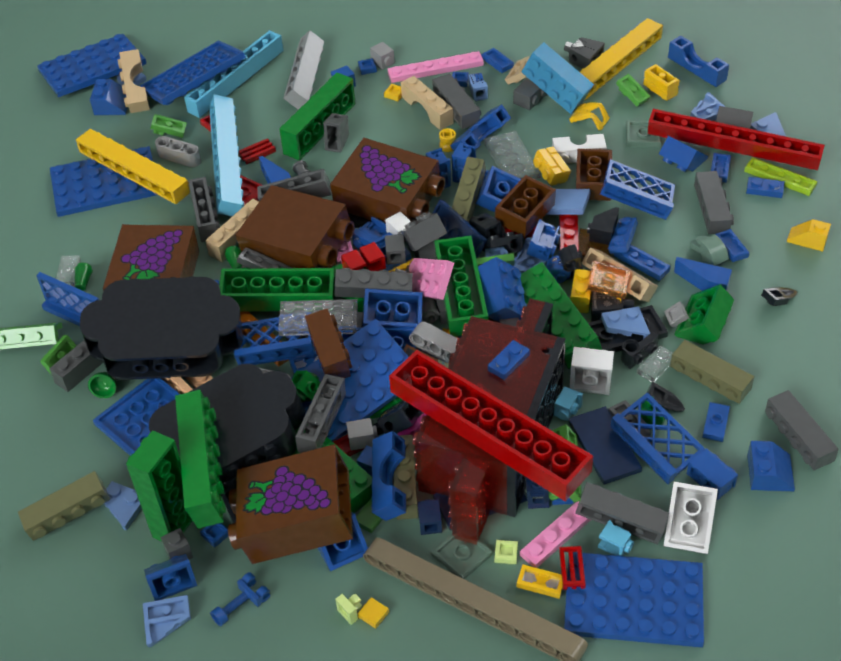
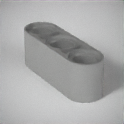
M161 136L155 140L157 153L160 158L189 167H197L201 164L198 146L167 136Z
M420 322L409 336V340L414 346L453 366L458 365L456 363L458 352L461 351L465 354L468 348L463 341L427 322Z

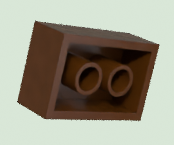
M577 148L576 189H590L589 200L611 201V198L600 195V191L604 184L608 162L610 159L612 160V150Z
M525 175L495 207V218L501 221L503 227L515 231L517 234L522 233L523 237H526L537 225L539 219L542 220L555 205L556 189Z
M328 308L306 315L305 320L324 375L328 374L344 379L351 377L349 370L352 368L347 348L344 346V340L341 332L338 330L334 314L330 315Z

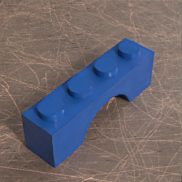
M681 35L670 41L669 59L714 87L727 80L729 64L718 57L710 62L702 60L695 52L693 42Z
M501 104L487 112L450 146L453 151L456 150L459 143L471 145L477 149L483 139L502 127L511 117Z
M393 431L372 440L371 508L373 514L385 521L406 513V494L392 484L394 471L405 458V439Z

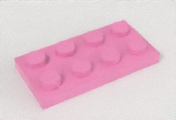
M414 258L409 266V273H413L412 292H423L422 297L443 300L454 263L448 260Z

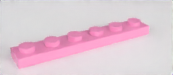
M478 51L387 69L391 83L404 81L412 76L421 78L484 66V62Z

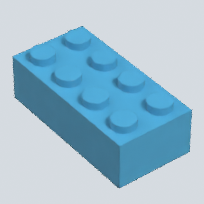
M544 42L531 54L521 71L570 114L577 109L594 86L591 81Z

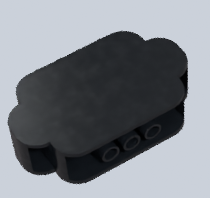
M190 276L183 278L170 277L115 281L105 288L102 300L88 304L80 316V330L89 354L93 358L103 361L107 373L118 380L209 376L220 369L223 364V356L234 353V350L239 349L243 343V326L238 303L229 296L221 295L217 282L208 277Z
M241 364L189 391L201 390L204 397H208L210 408H214L216 413V420L213 422L218 432V438L215 439V442L220 450V456L217 457V461L222 469L219 481L223 484L224 494H221V497L237 487L238 469L291 456L297 449L295 430L301 426L306 411L293 381L286 373L270 371L263 374L256 365ZM173 400L158 408L152 414L149 420L150 433L153 430L174 439L180 456L176 400Z

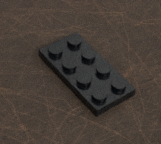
M653 306L640 308L650 334L654 332L659 336L658 340L666 338L668 331ZM602 319L588 323L598 336L602 350L617 352L622 350V344L626 340L633 339L637 342L643 340L644 335L632 334L631 336H625L620 333L606 332Z

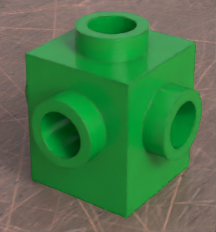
M296 371L291 380L298 391L301 401L312 402L321 383L319 377L312 372Z

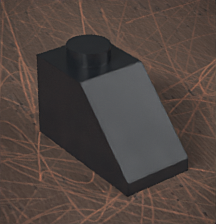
M618 207L595 215L592 223H588L587 233L590 234V242L610 244L618 222Z

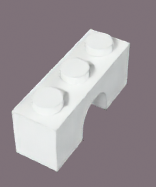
M603 134L586 135V143L582 145L573 144L570 141V137L552 138V147L555 148L565 163L577 162V148L607 149Z

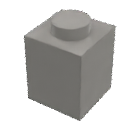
M384 42L370 48L371 58H373L379 68L384 69L395 63L394 50Z
M371 418L346 422L350 450L363 449L366 445L372 447V440L377 438L378 435L376 426H372Z

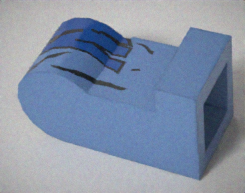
M482 73L469 74L468 84L472 98L475 101L488 99V86L483 80ZM482 92L483 95L477 96L476 93Z

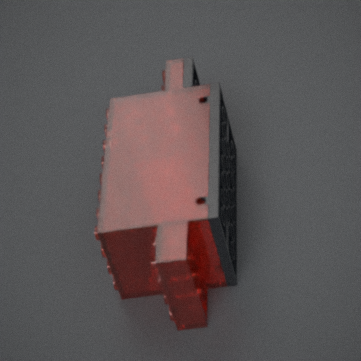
M530 299L527 306H523L522 319L517 321L516 327L471 316L468 324H464L462 337L458 338L456 342L455 353L450 355L448 369L549 429L554 416V403L563 390L566 340L565 338L552 335L553 304ZM512 340H515L529 348L530 355L503 380L488 371V364ZM423 415L420 422L421 428L419 432H415L413 437V444H415L414 457H416L415 469L417 470L416 482H418L419 491L432 495L438 493L448 496V504L451 505L449 517H451L450 529H452V536L457 540L477 545L490 510L516 517L526 490V477L430 416Z

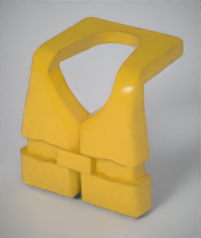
M589 102L587 104H580L569 118V121L573 123L592 118L597 129L602 130L610 117L602 103ZM599 107L603 116L602 122L591 112L592 110Z

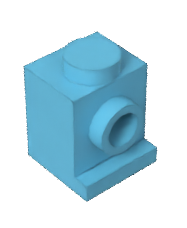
M564 386L554 403V416L561 420L569 421V418L572 415H576L578 409L582 407L583 393Z

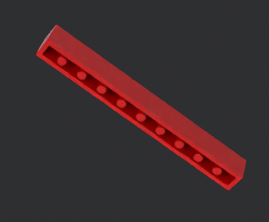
M652 109L648 122V134L664 138L670 136L678 141L817 171L825 146L824 144L658 109Z

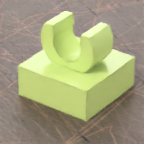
M341 594L335 599L337 610L352 625L358 620L357 611L362 608L361 599L357 594H353L349 599Z

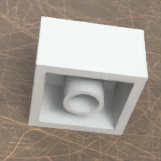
M574 347L570 388L579 392L609 395L614 351Z

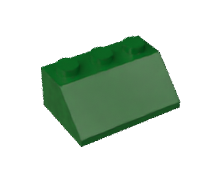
M721 284L692 294L685 308L689 318L677 326L674 335L702 345L717 341L734 302L733 297Z

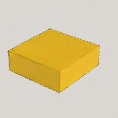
M391 84L384 92V97L399 101L402 98L401 86Z
M371 597L357 613L358 618L376 629L388 615L389 608Z

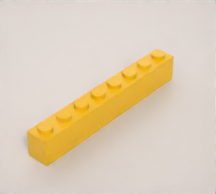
M647 18L597 59L593 60L587 67L583 68L580 73L594 84L584 100L589 98L662 38L663 25Z
M89 129L76 139L80 153L174 204H178L190 194L189 182L185 177H181L160 164L154 163L147 157H143L124 145L113 141L111 138L105 137L100 132Z

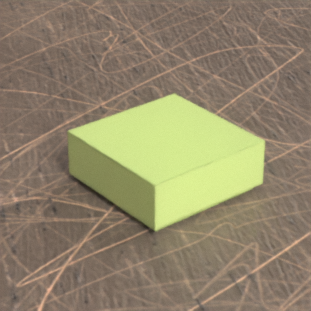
M496 540L495 563L517 564L518 541Z

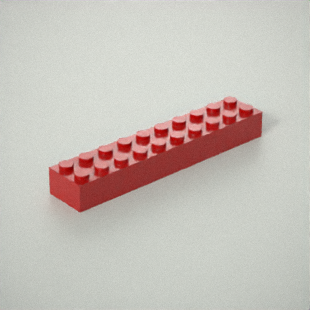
M418 350L412 353L389 375L391 393L565 502L592 472L593 455Z

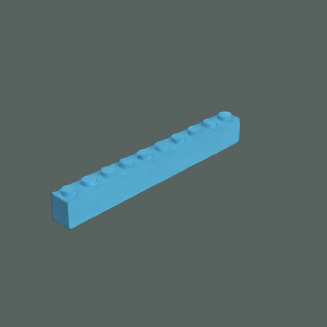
M214 94L209 109L217 214L233 216L244 207V201H242L243 190L241 189L242 178H240L241 167H239L240 157L238 156L239 146H237L238 136H236L237 125H235L236 115H234L235 106L233 105V98Z

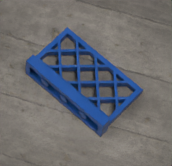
M610 159L600 195L666 220L674 206L672 201L675 184ZM612 167L618 169L620 172L616 173ZM629 174L634 175L636 178L632 179ZM620 176H624L627 181L623 182ZM646 180L651 182L653 185H648L646 183ZM640 182L643 187L639 188L636 183ZM662 187L669 189V191L665 192ZM652 189H657L660 194H655Z
M42 272L36 275L46 300L42 304L43 310L77 326H80V316L83 309L91 302L99 300L98 297Z
M306 312L242 323L243 329H251V331L246 336L243 335L241 347L246 342L251 344V346L247 348L240 347L234 350L237 364L258 365L314 356L315 348L309 330H307V323L303 327L297 324L300 320H305L306 315L312 313ZM287 322L289 324L284 330L278 327L282 323ZM263 326L270 327L265 333L260 331ZM295 327L298 331L292 336L288 332ZM276 330L280 334L273 339L269 335ZM257 333L261 337L254 342L250 338ZM303 333L308 335V338L298 339ZM284 336L289 338L288 341L279 342ZM265 339L270 341L269 344L260 345Z
M648 392L621 414L617 413L612 417L610 427L667 484H670L680 472L688 467L691 459L705 450ZM647 400L653 406V411L641 410V404ZM629 414L638 415V423H630L625 417ZM641 415L652 416V424L640 423ZM655 416L664 417L667 420V425H655ZM640 428L652 429V438L643 437L640 434ZM655 429L667 430V439L655 438ZM670 431H678L682 434V440L670 439ZM655 443H667V452L657 451ZM670 444L682 445V453H671ZM685 445H692L698 451L695 454H685ZM670 457L682 458V464L675 468L670 463Z

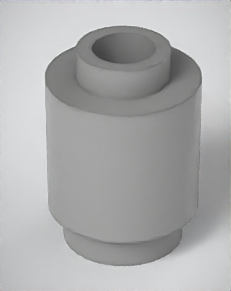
M422 297V321L433 323L440 315L436 303L432 298Z

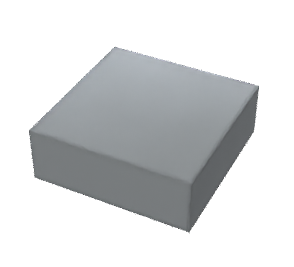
M681 301L664 311L670 326L673 328L689 318Z

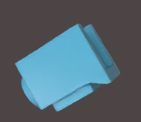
M611 520L608 521L599 535V538L602 540L598 544V548L614 556H624L625 552L629 553L634 545V541L631 540V533L617 525H613Z

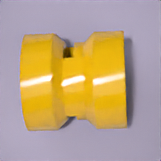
M450 128L441 130L439 132V146L444 152H452L453 149L450 145L456 139V132Z

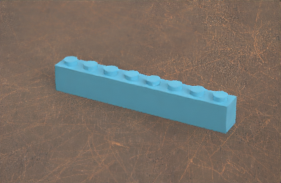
M269 30L243 51L246 58L242 59L241 63L230 66L226 72L218 73L212 80L201 83L200 87L188 93L184 97L187 112L200 118L210 110L209 106L214 94L224 97L228 96L283 52L281 35Z

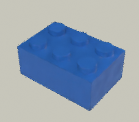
M497 257L478 266L488 317L497 322L501 319L519 318V322L528 319V307L524 299V288L522 287L519 269Z
M365 289L362 327H365L375 319L383 327H417L422 322L423 292Z

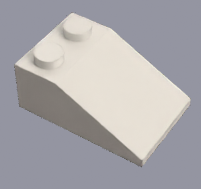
M674 482L664 547L708 554L718 489Z

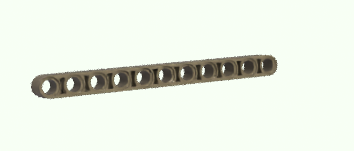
M376 537L363 554V558L370 565L560 661H580L588 647V643L582 637L384 539Z

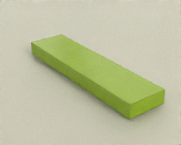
M754 157L751 158L744 172L763 179L784 181V187L807 196L811 195L818 182Z

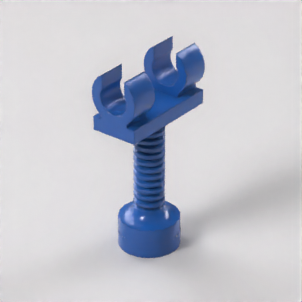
M248 572L242 579L237 581L238 588L243 593L224 608L216 607L210 612V615L216 624L221 627L228 621V614L233 612L247 599H250L257 607L267 601L271 596L268 593L270 590L266 586H261L254 593L250 588L256 584L257 581L254 579L256 577L251 572Z

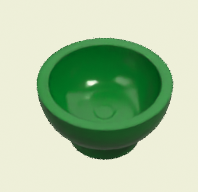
M107 372L96 373L88 381L89 391L98 398H110L116 392V381Z

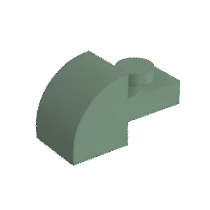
M715 234L710 237L705 235L699 236L690 242V249L702 254V261L710 265L716 266L729 259L723 241Z

